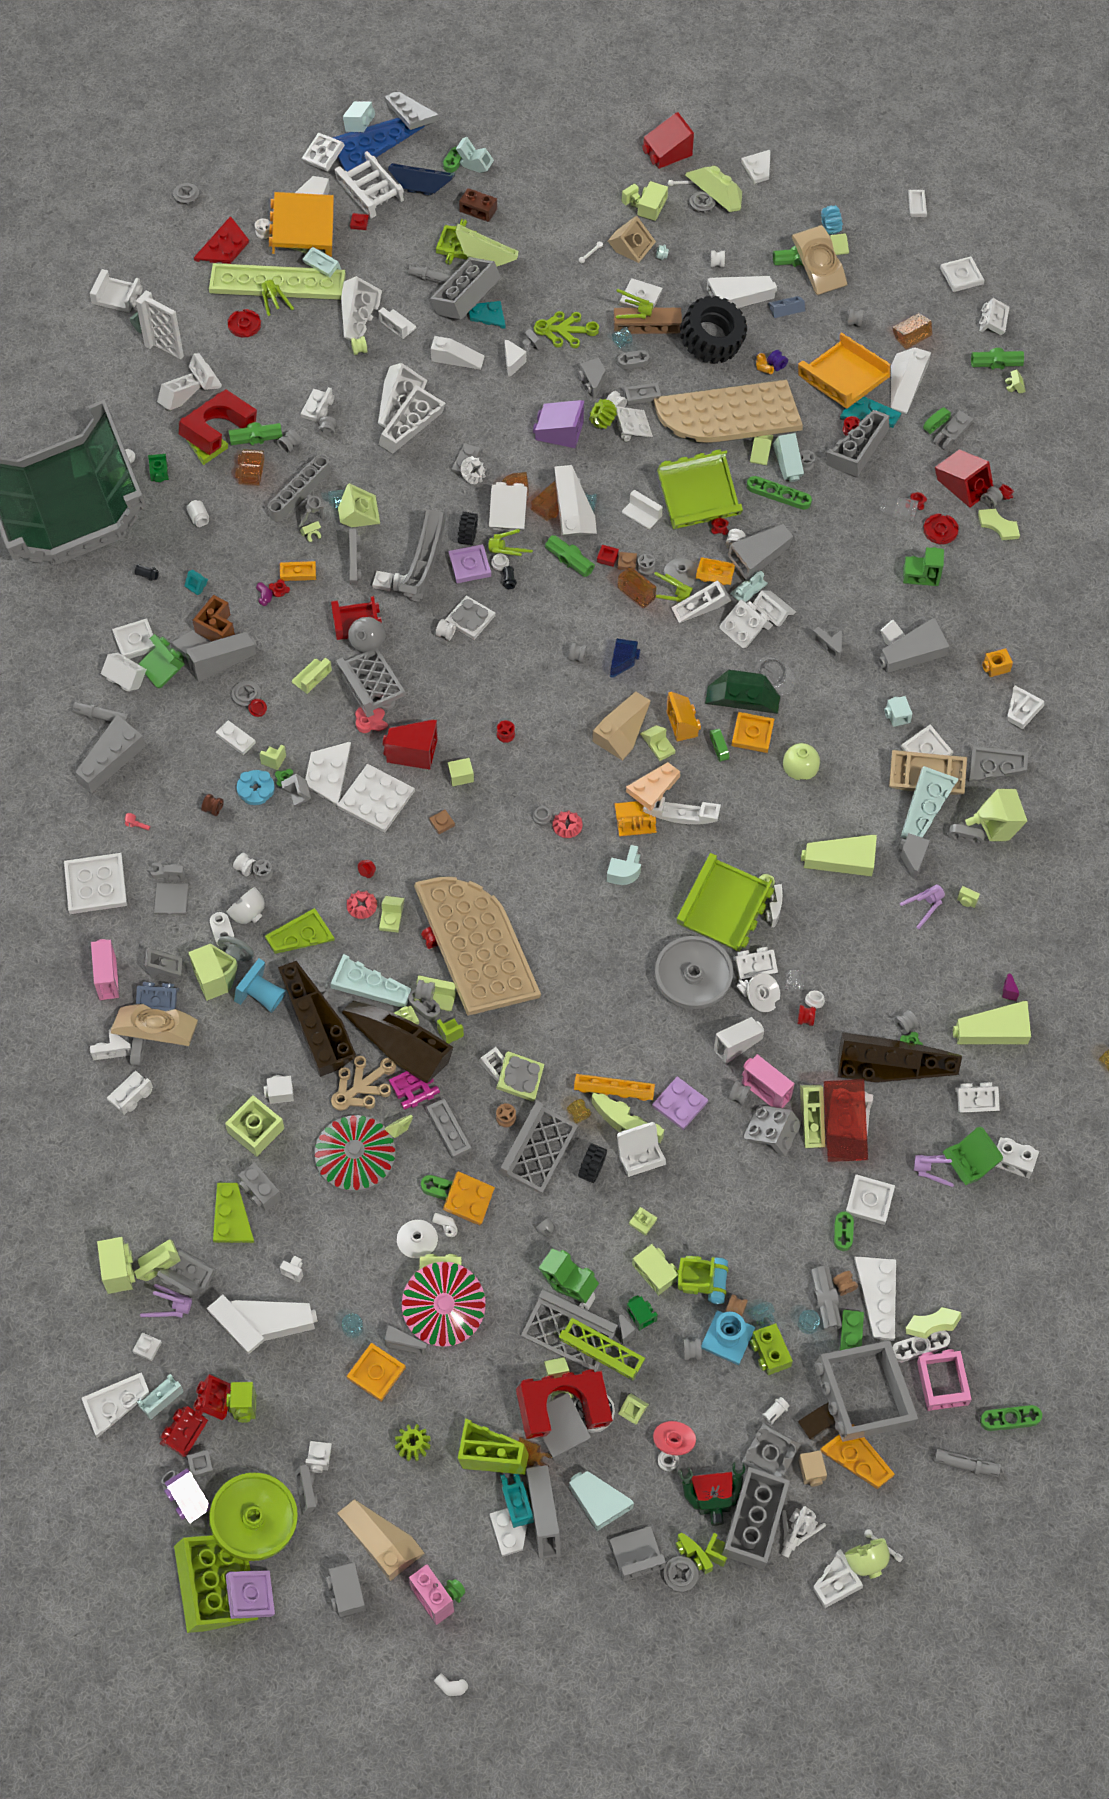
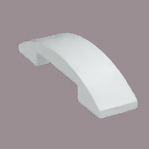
M663 797L654 804L652 811L644 806L643 812L674 823L708 824L718 821L721 804L702 802L700 807L665 802V797Z

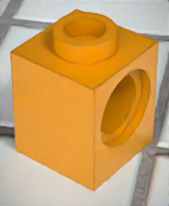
M1006 648L987 653L984 662H982L983 670L988 672L990 677L1010 672L1013 661Z

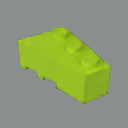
M465 1418L458 1453V1460L463 1469L525 1475L529 1454L523 1443L503 1434L499 1435L490 1431L489 1428L481 1427Z

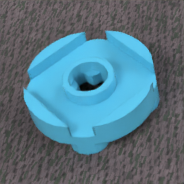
M252 770L243 772L240 775V779L237 782V793L247 804H263L274 794V781L269 772ZM254 784H258V786H261V788H258L257 791H254L251 787L254 786Z

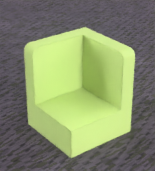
M280 745L278 750L269 747L266 752H260L261 764L275 770L280 768L286 758L285 746Z
M470 758L448 762L452 786L474 782Z

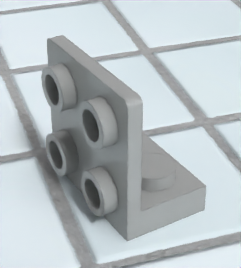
M651 1527L610 1539L623 1582L665 1568L666 1561L664 1555H660Z

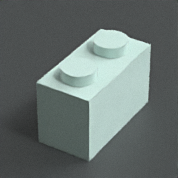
M354 101L343 116L346 132L365 131L375 117L372 102Z

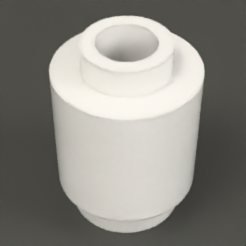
M191 501L186 509L193 524L197 527L207 525L209 515L203 502Z

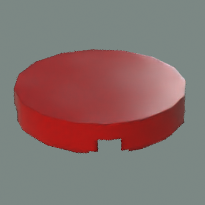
M243 309L240 312L239 310L235 311L228 319V329L237 337L253 336L261 328L259 315L249 309Z
M934 514L926 519L923 530L926 538L931 542L948 544L956 539L959 526L956 520L949 515Z

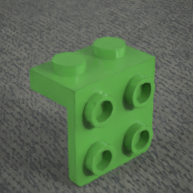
M153 634L149 639L156 647L139 665L147 669L145 674L157 688H162L185 664L179 658L180 654L169 646L170 642L164 636L160 638Z
M977 1127L959 1144L948 1147L943 1151L945 1157L952 1160L949 1164L952 1165L965 1185L980 1180L1003 1160V1155L983 1127Z

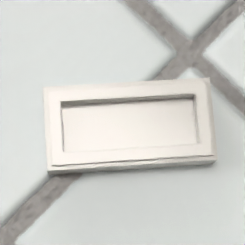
M908 190L910 217H927L925 190Z

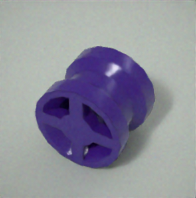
M775 350L768 356L767 363L773 365L774 370L778 372L786 367L788 358L782 356L780 350Z

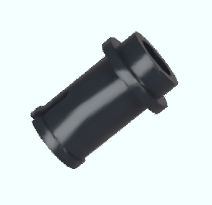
M137 564L135 567V575L148 578L149 581L157 580L159 576V571L155 567L149 568L141 564Z
M505 566L503 568V586L508 590L514 589L517 584L514 578V568L512 566Z

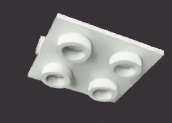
M615 406L617 407L615 419L617 420L619 431H622L621 438L625 442L629 441L632 435L653 437L644 410Z

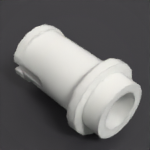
M782 1397L775 1399V1403L762 1414L771 1425L784 1412H788L789 1404Z

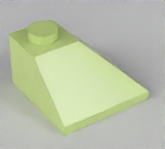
M349 483L338 507L340 523L351 528L380 524L376 495Z

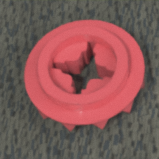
M570 810L567 812L561 811L559 815H555L553 820L554 832L563 838L577 836L583 827L581 817L577 813L570 812ZM567 818H569L571 823L568 829L565 826Z
M358 890L355 894L351 893L350 898L347 899V911L355 918H368L377 909V900L367 890L365 892ZM358 901H365V906L361 905L358 907Z

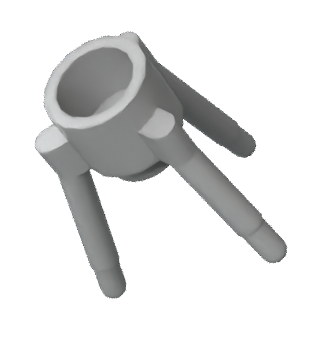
M308 495L298 505V507H302L306 504L307 510L299 524V530L310 513H316L320 510L321 519H324L323 509L325 505L321 504L322 502L319 497Z

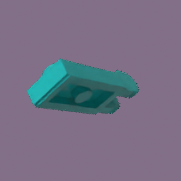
M505 1474L500 1475L502 1491L513 1528L534 1523L525 1487L520 1480L519 1474H513V1480L516 1484L508 1485Z

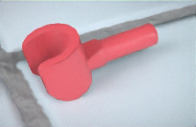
M132 813L126 814V826L129 827L130 823V827L136 826L149 831L150 826L135 821L136 815Z

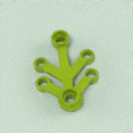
M558 311L547 321L540 319L534 324V332L538 335H545L553 342V346L556 348L563 346V339L557 337L552 332H558L571 343L570 347L578 348L580 340L574 338L570 333H587L589 336H596L599 333V324L594 321L588 322L586 326H570L574 322L581 321V314L579 312L572 313L569 318L563 321L565 315L563 312ZM557 321H558V322L563 321V322L560 323L559 325H553V324L556 323Z

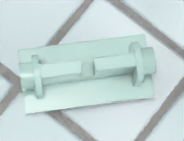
M756 571L752 578L747 581L745 580L730 594L738 601L742 599L747 602L768 584L763 580L764 573Z

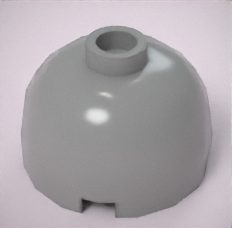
M362 617L354 621L350 626L348 638L352 647L357 651L365 653L376 648L379 650L383 641H385L386 634L380 621L372 617Z

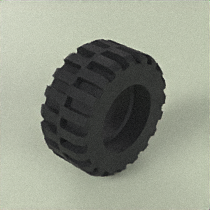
M704 296V298L697 299L689 306L680 324V338L683 339L684 347L688 348L687 351L690 354L693 353L698 360L699 358L703 359V362L706 363L709 361L712 363L726 362L737 354L746 338L747 321L745 316H742L743 313L740 308H736V304L728 302L726 298ZM710 322L716 324L724 331L726 337L710 335L704 330L701 323Z

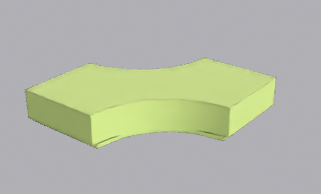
M996 509L978 511L981 527L996 531L1000 535L1001 540L1019 539L1020 534L1017 521H1008L1002 518Z
M941 1307L940 1310L931 1315H914L906 1327V1334L927 1339L931 1334L938 1331H953L961 1319V1312Z

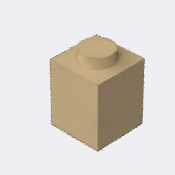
M821 1450L800 1454L798 1461L804 1485L810 1484L811 1487L822 1485L823 1481L826 1480L827 1473Z

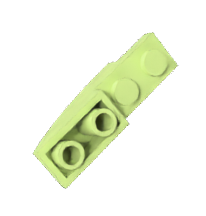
M593 1093L592 1104L596 1111L618 1132L647 1124L638 1116H630V1107L626 1103L613 1101L604 1094ZM656 1124L658 1143H661L664 1137V1129Z

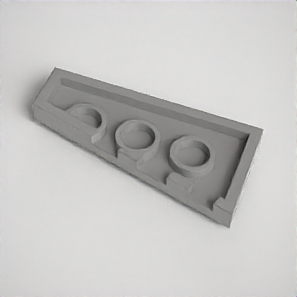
M393 92L385 96L386 103L410 130L439 120V114L401 92Z

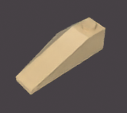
M634 692L593 730V742L623 761L634 748L651 700L638 692Z
M355 1499L337 1513L389 1581L425 1554L412 1536Z

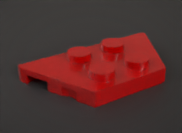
M229 217L195 255L194 261L200 262V260H204L210 263L221 262L231 264L247 246L249 239L234 219Z

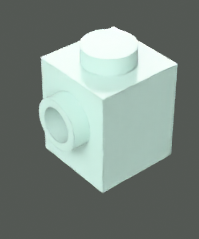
M906 696L893 697L888 700L884 712L886 718H890L892 726L910 723L912 711Z

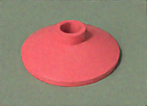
M668 1421L656 1427L653 1440L657 1448L662 1452L678 1456L687 1454L694 1448L696 1436L689 1426L681 1422Z

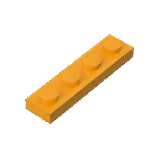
M576 1074L574 1090L582 1093L595 1092L604 1095H618L621 1098L633 1097L643 1101L653 1100L655 1084Z

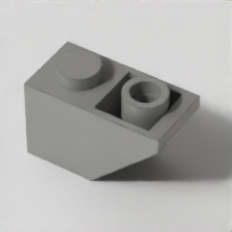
M599 358L580 363V371H578L580 381L585 383L586 392L588 394L591 393L593 398L597 397L605 381V368Z

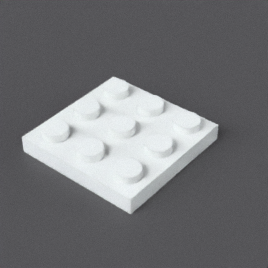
M367 764L337 804V808L385 833L413 795L415 788Z
M121 853L64 861L69 914L127 906Z

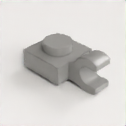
M152 863L153 869H158L157 872H151L153 879L165 878V880L185 881L184 866L171 864L164 865L163 867L160 863Z

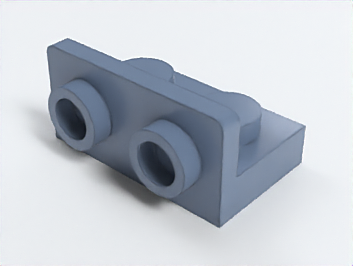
M143 982V986H137L136 1005L144 1004L151 1009L162 1011L176 1009L179 988H174V984L162 983V987H155L153 982Z

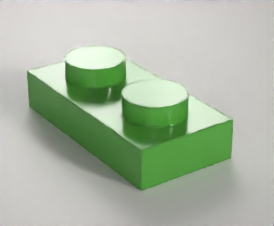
M843 1310L840 1351L862 1346L864 1312Z

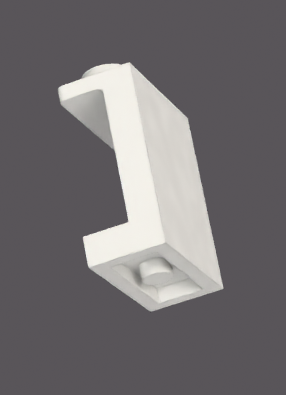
M102 269L90 292L92 304L130 313L131 308L136 306V298L138 295H141L143 287L140 284L139 278H136L134 283L110 278L108 270Z
M496 482V485H492L489 529L507 531L520 529V531L525 532L527 487H524V484L514 483L513 486L506 485L507 483Z

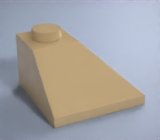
M635 216L616 230L608 240L616 253L637 263L643 259L656 243L638 216Z

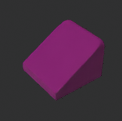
M1009 973L1004 982L1002 997L1017 1001L1019 990L1012 974Z

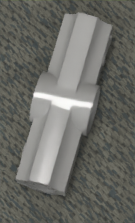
M816 1267L811 1270V1275L815 1288L814 1299H817L818 1306L816 1308L820 1311L823 1330L832 1331L840 1329L842 1324L838 1311V1294L836 1288H833L829 1267Z

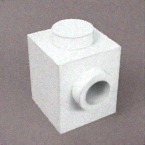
M276 1075L272 1078H267V1086H264L265 1098H269L270 1104L294 1101L291 1076Z

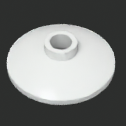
M765 973L757 974L751 978L747 988L748 999L751 1005L760 1012L774 1010L776 1008L775 1002L780 1000V988L776 980Z
M412 1220L405 1223L397 1234V1245L400 1251L410 1258H420V1256L424 1257L427 1254H431L438 1242L435 1228L424 1220ZM415 1234H419L421 1236L419 1239L413 1238Z

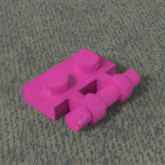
M408 1071L389 1079V1083L397 1098L400 1099L404 1096L407 1098L406 1101L401 1103L404 1110L410 1107L414 1108L418 1106V1103L426 1099L429 1101L434 1098V1095L440 1093L437 1085L432 1088L428 1086V1084L434 1082V1079L425 1083ZM422 1088V1093L416 1096L412 1094V1092Z

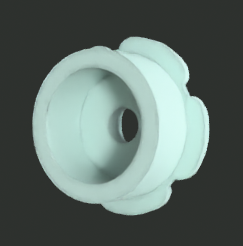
M665 244L663 246L658 245L656 258L661 260L667 258L669 249L666 248Z

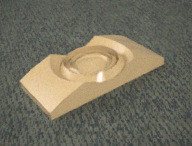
M822 225L791 236L817 295L847 286L842 263L837 258L832 240Z
M892 750L889 787L915 791L921 769L925 766L958 778L949 795L965 793L967 757Z
M144 1004L129 1005L119 1009L111 1028V1034L189 1046L198 1020L177 1009L162 1011L151 1009Z

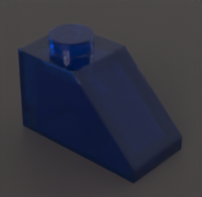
M616 639L610 677L614 678L635 666V661L639 660L641 649H638V641Z

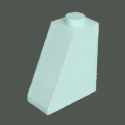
M796 433L778 436L772 446L784 480H789V482L798 481L804 474Z
M588 1471L583 1474L579 1472L570 1479L569 1488L596 1531L633 1509L634 1503L630 1498Z

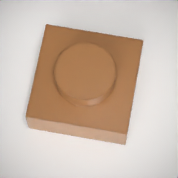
M619 552L618 569L635 571L637 553Z
M446 810L429 818L430 823L438 834L455 826L454 821Z

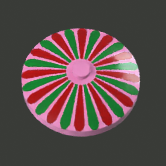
M436 1262L418 1270L408 1281L402 1296V1314L406 1325L417 1338L434 1346H453L465 1341L478 1329L485 1313V1295L480 1282L467 1268L452 1262Z

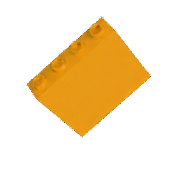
M274 192V199H271V209L274 210L270 211V221L273 224H270L269 234H272V237H269V247H272V254H275V247L304 249L314 247L316 249H324L325 254L332 257L334 195Z
M841 332L840 342L810 364L805 361L798 363V375L847 409L890 377V364Z

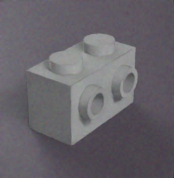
M255 1162L238 1174L240 1188L245 1193L249 1192L252 1196L251 1200L258 1208L261 1207L266 1212L281 1200L280 1191Z
M355 1562L329 1569L330 1576L326 1577L329 1590H334L335 1598H331L334 1612L338 1611L339 1616L343 1617L366 1611Z

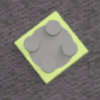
M507 1051L496 1089L529 1101H534L544 1064Z

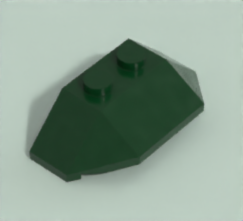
M729 669L708 686L705 704L778 714L780 695L765 674Z

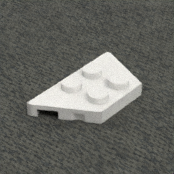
M351 742L314 751L310 755L305 778L308 788L316 792L320 797L331 801L335 806L340 801Z

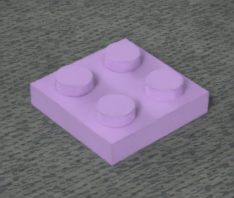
M483 544L448 551L456 583L491 577V570Z
M676 1077L652 1104V1107L684 1130L708 1103V1099L679 1077Z
M270 1570L228 1572L226 1574L231 1619L272 1617L275 1615Z

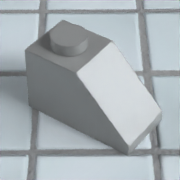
M908 833L906 840L902 839L899 849L902 850L900 857L911 877L916 879L930 840Z

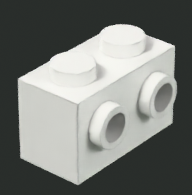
M112 653L107 655L101 674L107 677L108 681L121 685L123 690L131 691L139 689L147 669L119 653Z
M1000 1137L997 1148L1003 1155V1160L995 1167L1029 1179L1039 1151L1030 1145H1021L1013 1139Z

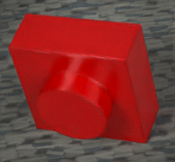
M353 213L350 229L367 230L369 215Z
M602 545L597 556V563L614 567L619 549Z

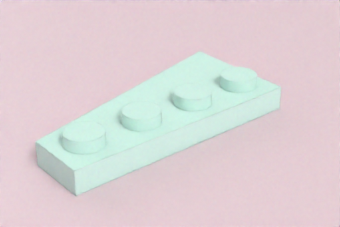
M925 766L922 767L901 833L902 838L906 839L908 833L923 838L934 817L941 809L942 804L957 783L958 778Z
M343 954L331 982L332 989L401 1008L406 1007L409 1000L408 996L411 992V988L391 978L387 979L381 976L380 972L364 967V964L359 961L354 962L350 960L349 956Z

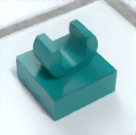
M195 570L188 571L184 586L196 595H199L207 585L208 579Z

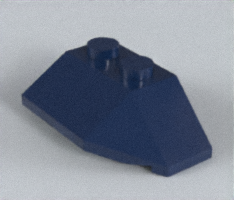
M395 163L388 167L390 173L403 189H407L408 192L412 193L421 191L425 195L435 194L455 177V173Z

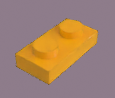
M316 561L280 562V579L284 581L316 580Z

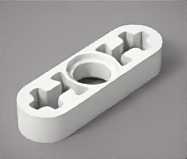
M946 1331L935 1332L927 1339L915 1336L895 1343L893 1350L897 1361L905 1362L918 1358L923 1353H934L946 1349L950 1342V1336ZM937 1335H939L941 1338H945L943 1344H941L940 1342H935L932 1344L933 1348H931L930 1342L935 1341L937 1339ZM917 1341L924 1342L926 1350L918 1351L915 1348V1343ZM908 1344H911V1350L906 1351L904 1356L896 1354L898 1347L905 1350L909 1348Z

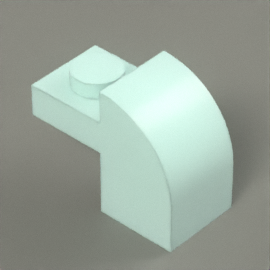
M468 137L462 138L456 148L462 157L460 164L464 168L479 173L486 172L494 161L486 148L476 150Z
M630 846L626 861L611 858L607 872V882L627 885L639 877L641 873V864H639L641 854H638V846Z

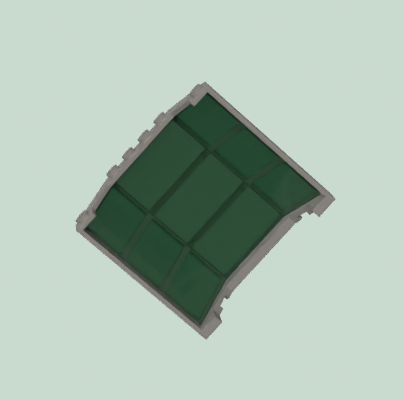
M105 400L88 406L93 418L82 434L17 460L0 457V531L12 559L28 558L29 561L38 563L50 561L53 565L74 559L123 539L127 528L133 526L137 520L139 511L141 509L144 510L147 506Z

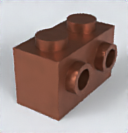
M467 188L459 201V210L464 214L489 222L497 210V198Z

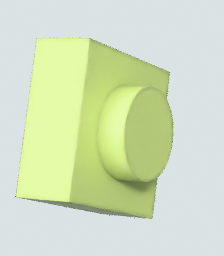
M962 886L957 900L965 907L971 906L975 908L980 894Z

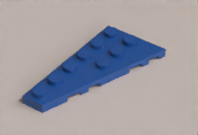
M398 117L369 126L364 132H349L333 137L345 145L337 159L343 170L348 172L366 162V151L376 158L424 128L425 125L410 130Z

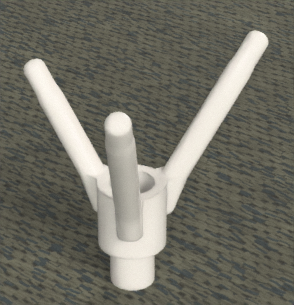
M806 1506L802 1508L792 1534H789L786 1510H782L784 1542L782 1545L784 1548L781 1555L789 1558L791 1551H794L796 1546L798 1547L803 1541L826 1527V1524L822 1523L813 1530L811 1535L806 1533L800 1538L796 1537L807 1510Z

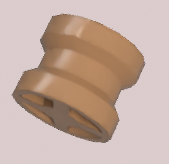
M501 1104L496 1110L497 1123L502 1127L512 1126L516 1121L515 1108L510 1104Z
M845 1271L832 1280L838 1286L840 1296L858 1288V1284L852 1279L851 1271Z
M732 1294L726 1312H735L742 1317L748 1300L738 1299L736 1295Z

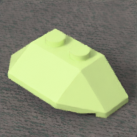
M704 167L686 173L685 176L729 212L741 209L742 190L732 181L731 177L724 175L718 167Z
M457 224L456 234L463 252L468 258L473 257L494 261L496 267L517 260L519 251Z

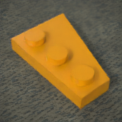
M839 1434L820 1449L821 1453L876 1489H879L895 1475L865 1437L842 1442Z

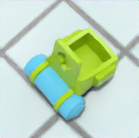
M699 1256L681 1258L678 1270V1289L687 1294H708V1301L713 1304L724 1303L727 1293L728 1261L712 1257L711 1261L702 1260Z

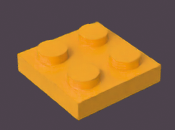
M701 557L696 572V579H700L703 582H716L718 580L722 585H731L735 565L734 563Z
M738 712L731 746L768 753L775 719Z
M458 1171L454 1177L443 1210L481 1225L495 1187Z
M371 1343L346 1377L349 1381L382 1402L406 1369V1365Z

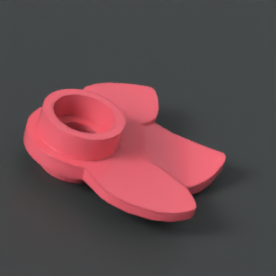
M359 707L355 713L357 730L361 733H368L371 730L382 731L386 729L388 724L382 720L385 716L384 709L377 708L373 710L374 715L367 718L362 708Z

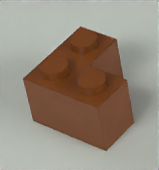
M213 595L193 619L195 633L210 641L235 635L233 623L227 620L231 615L229 603Z

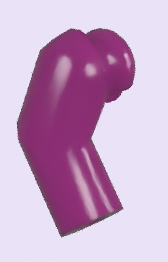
M260 582L256 586V589L261 593L259 603L262 606H267L268 602H271L273 594L265 584Z

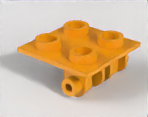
M638 801L615 803L619 837L657 833L656 817L643 812L644 805Z

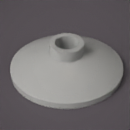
M677 558L665 566L664 576L667 573L683 584L691 586L698 580L696 579L698 567L691 560Z

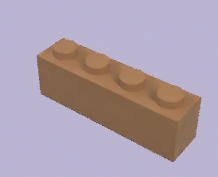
M655 307L652 310L651 316H646V319H617L616 315L641 313L638 312V308H614V334L680 333V324L682 322L681 308Z

